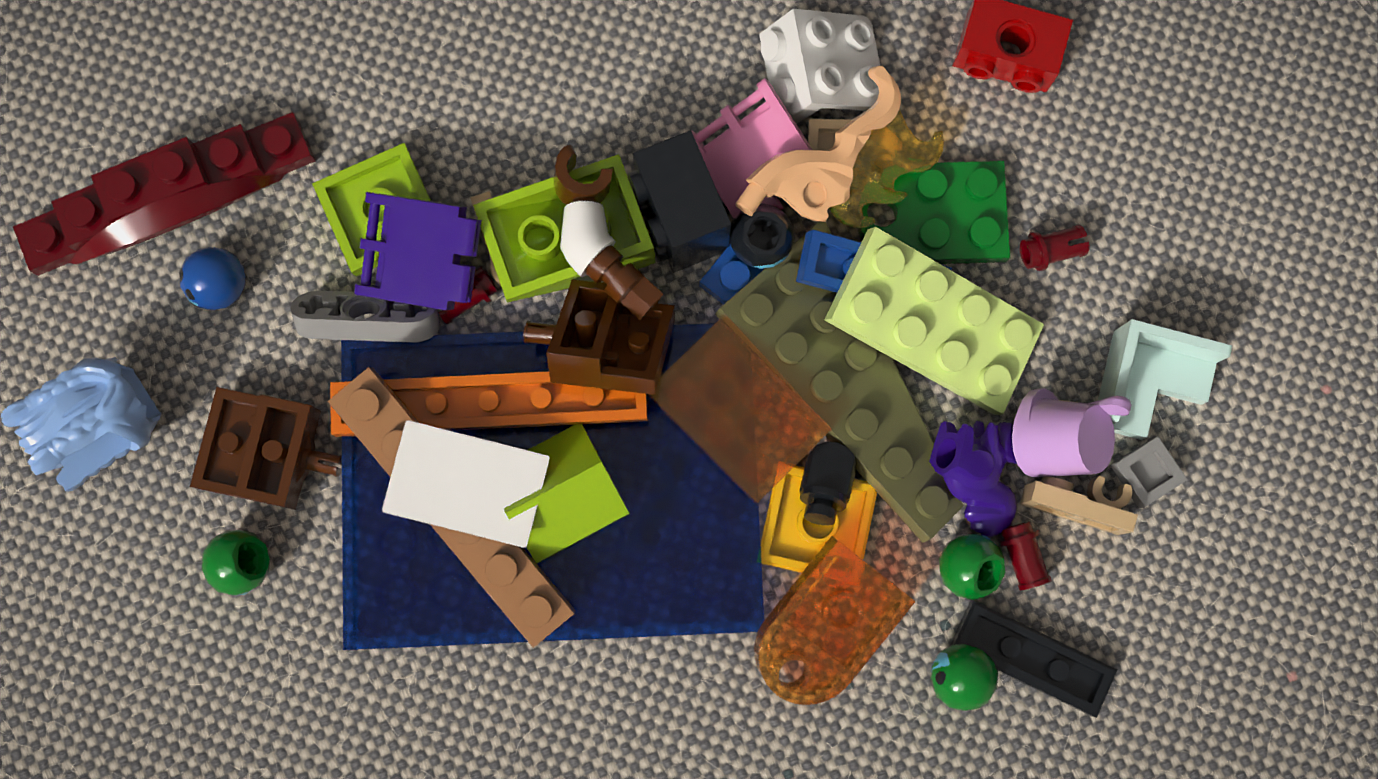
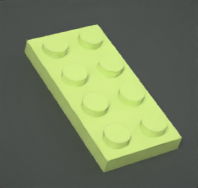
M877 227L867 230L824 319L826 322L993 415L1004 414L1044 326L1043 323Z

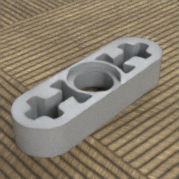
M311 291L298 296L290 306L297 333L309 339L422 342L435 336L440 329L438 310L435 308L354 294V292ZM365 314H376L365 319H355Z

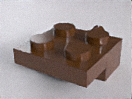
M572 279L557 324L526 321L523 334L524 342L549 345L547 361L551 383L655 395L675 323V305L657 303L644 318L639 320L622 303L618 304L604 291L607 286L605 283L600 282L596 284L593 281Z
M216 387L190 487L296 510L302 484L309 471L339 477L342 472L341 468L325 465L323 462L343 466L344 457L343 455L315 451L314 437L321 410L312 405Z

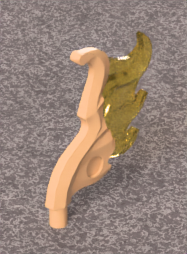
M872 67L868 71V76L878 86V99L871 108L851 120L835 133L833 147L827 151L791 150L775 155L758 167L746 179L749 185L735 205L743 213L753 216L764 198L774 195L782 198L802 217L812 221L826 222L829 217L827 213L829 208L833 216L841 224L851 228H866L876 222L872 217L863 216L862 207L869 203L892 204L908 196L907 192L895 191V180L898 176L908 172H923L938 162L944 147L943 131L934 132L929 142L922 141L913 135L900 111L901 93L898 84L885 67Z

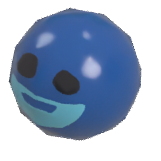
M216 247L197 249L185 258L179 271L180 287L189 302L202 309L216 310L228 308L240 299L246 286L243 265L237 256L227 249Z

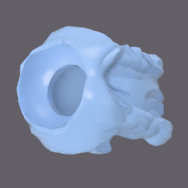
M115 357L107 359L84 358L74 365L71 370L61 372L55 379L45 382L41 388L33 390L24 399L11 403L2 411L0 417L4 426H20L14 433L21 437L19 446L25 448L24 452L31 455L28 464L35 475L63 467L56 480L59 485L64 487L65 491H73L82 486L89 477L97 475L100 469L109 467L116 459L126 456L130 450L137 451L148 445L151 433L162 413L157 409L155 402L150 398L140 379L134 373V369L118 364V359Z

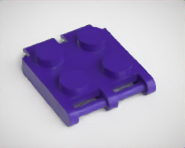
M366 192L365 202L370 203L366 238L360 239L359 247L360 249H365L361 283H355L354 294L446 311L454 310L455 302L471 303L475 266L460 264L461 255L477 256L482 220L466 218L467 207ZM380 205H385L381 240H377ZM375 251L379 252L376 283L371 285Z

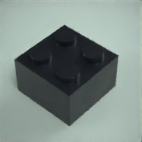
M687 131L633 153L635 171L628 173V178L642 217L649 214L651 218L647 220L651 231L649 236L659 262L668 259L672 271L675 273L722 254L729 247L731 222L692 131Z

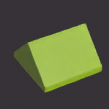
M582 424L573 425L528 449V451L550 457L543 486L536 492L503 508L510 520L538 504L526 547L537 564L630 514Z

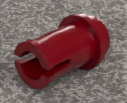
M1077 224L1071 228L1043 235L1036 231L1028 234L1027 239L1020 242V255L1023 264L1027 269L1035 268L1037 271H1044L1048 268V264L1088 255L1089 241L1068 245V242L1071 240L1087 237L1084 227Z
M483 266L475 270L471 303L455 302L454 310L438 312L447 325L480 302L485 300L487 303H490L492 301L491 295L498 292L497 287Z
M1027 521L1002 530L1003 540L999 541L1001 547L1006 546L1019 583V590H1027L1051 582V577L1048 575L1036 539L1040 535L1039 529L1033 530L1031 521Z

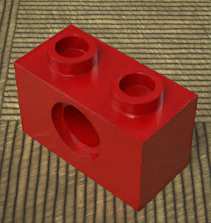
M973 0L966 16L952 66L963 69L967 75L973 78H996L1010 82L1015 89L1022 92L1036 93L1042 91L1046 93L1059 75L1073 20L1004 0ZM1001 42L1015 44L1021 54L1008 53L1001 46Z

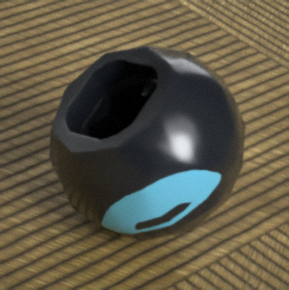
M764 203L760 204L753 216L740 211L732 223L730 232L731 247L737 257L748 266L759 269L774 267L783 262L792 251L795 239L793 225L787 214L776 206Z

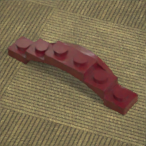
M291 112L249 130H246L239 124L195 143L186 136L91 175L92 185L51 201L54 210L13 226L29 271L39 276L68 263L80 264L120 251L189 224L281 181L287 173L316 162L298 117L294 112Z

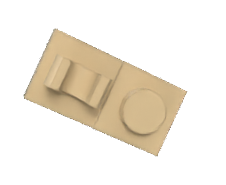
M1096 476L1091 479L1087 487L1088 496L1072 492L1074 484L1055 477H1043L1041 482L1034 481L1024 486L1019 504L1116 535L1134 532L1138 514L1121 509L1131 500L1132 486L1128 484L1119 485L1116 498L1111 501L1106 499L1102 493V487L1105 482V477Z

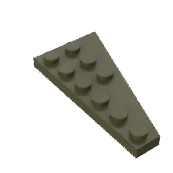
M818 222L809 230L831 234L826 222ZM804 234L793 244L792 251L783 262L774 267L765 268L721 306L715 315L831 442L840 443L854 453L856 470L922 543L931 540L964 504L950 493L943 476L935 472L929 462L934 443L893 359L824 320L834 301L836 292L796 282L806 235Z

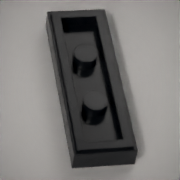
M974 600L969 602L951 642V645L966 644L983 650L993 659L997 671L1095 718L1098 717L1118 670Z

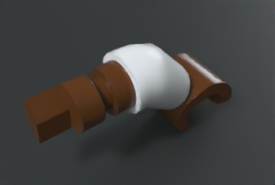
M566 145L557 155L554 172L556 194L562 203L566 205L563 214L560 248L565 259L581 277L588 275L596 284L603 281L607 285L604 291L618 304L622 303L634 316L641 320L655 307L664 294L631 262L627 265L621 263L623 255L613 247L616 241L608 234L604 207L600 204L609 193L613 169H601L600 176L593 183L583 184L575 181L569 173L576 166L577 155L572 145Z

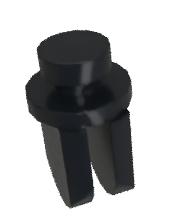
M824 442L816 445L808 455L799 492L800 500L806 504L804 518L811 523L826 526L833 525L837 512L843 511L849 502L856 472V460L854 453L846 446L837 442Z

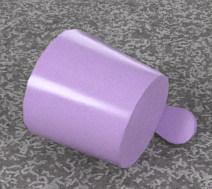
M1045 388L1029 391L1022 399L1013 424L1012 445L1017 465L1024 474L1031 477L1086 475L1103 472L1110 463L1115 444L1114 425L1110 415H1129L1131 401L1123 396H1111L1091 403L1058 400L1053 392Z

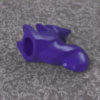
M943 421L940 424L929 462L935 472L943 476L950 493L958 500L967 504L964 515L970 522V528L983 536H997L1001 534L1002 530L1010 527L1017 512V501L1013 491L999 481L1006 462L1017 464L1012 445L1013 424L1010 422H1000L999 424L989 422L985 429L983 422L976 421L973 427L963 423L957 432L953 423Z

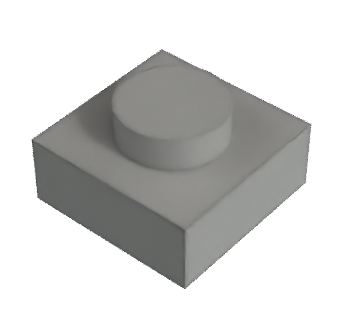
M1159 436L1150 439L1110 465L1122 484L1132 486L1131 498L1139 509L1148 506L1188 480Z

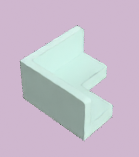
M1134 319L1113 332L1098 400L1111 396H1123L1131 401L1129 415H1110L1114 425V433L1139 440L1147 438L1157 393L1200 405L1207 403L1216 364L1231 356L1232 345Z

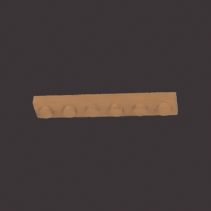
M368 367L327 402L391 477L405 422L407 420L419 422L376 370ZM430 524L533 648L575 613L576 610L523 547Z

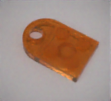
M831 536L759 628L754 647L757 668L768 687L777 696L788 702L800 705H813L828 701L846 689L916 601L838 539ZM792 660L804 662V671L796 681L787 683L779 680L780 669L785 663Z

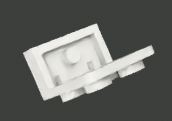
M793 8L759 34L761 54L764 58L768 81L796 124L821 108L866 111L877 101L879 89L874 80L868 76V71L872 67L880 66L872 23L866 16Z

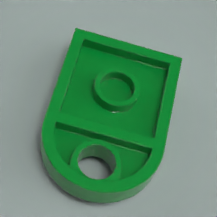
M1004 161L903 163L880 170L865 184L856 205L855 221L861 240H863L868 229L877 227L939 264L1007 262L1010 258ZM877 203L889 206L895 216L894 222L885 227L873 224L868 217V208Z

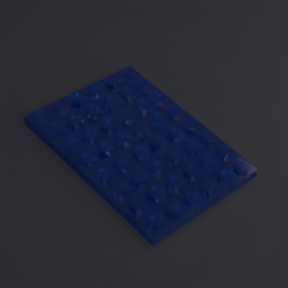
M723 323L673 326L656 394H646L648 421L582 424L630 514L538 563V566L576 610L569 619L542 641L765 632L751 354ZM524 331L435 335L422 342L341 340V382L354 380L368 367L374 368L383 380L549 371L547 361L549 345L525 343ZM573 425L460 430L453 432L528 450ZM342 436L343 650L528 642L430 524L382 511L391 477L357 436ZM525 547L524 549H525V550L527 551V553L531 556L530 552H529L528 549Z

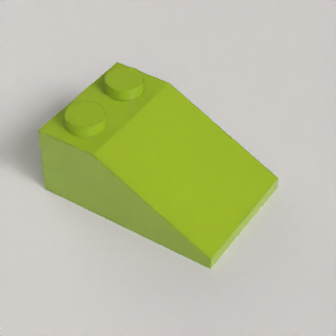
M620 154L572 170L569 173L572 179L579 183L589 184L598 179L601 169H613L609 193L600 203L604 207L608 234L616 241L613 247L623 255L620 262L624 265L631 262L637 269L655 264L654 247ZM554 177L473 205L478 220H482L481 230L507 302L569 289L572 279L593 281L588 275L585 277L578 275L567 262L560 248L563 214L566 205L562 203L556 194Z

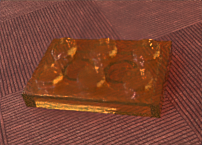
M722 319L716 322L660 377L656 394H647L756 505L832 430Z

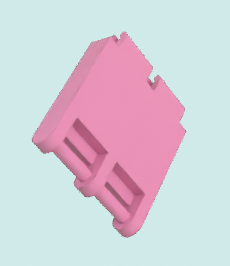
M766 78L757 83L758 89L733 108L727 105L721 109L720 113L722 116L696 134L692 131L716 190L733 218H736L741 211L736 207L735 203L749 185L746 179L758 167L777 154L791 150H812ZM762 98H765V103L743 119H739L738 116ZM726 124L729 126V129L704 146L702 143L704 140ZM774 195L772 197H765L761 203L776 206L780 210L784 209L778 197Z

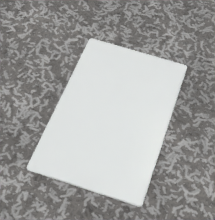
M407 420L382 511L525 548L528 544L538 504L510 520L503 508L542 488L550 457Z

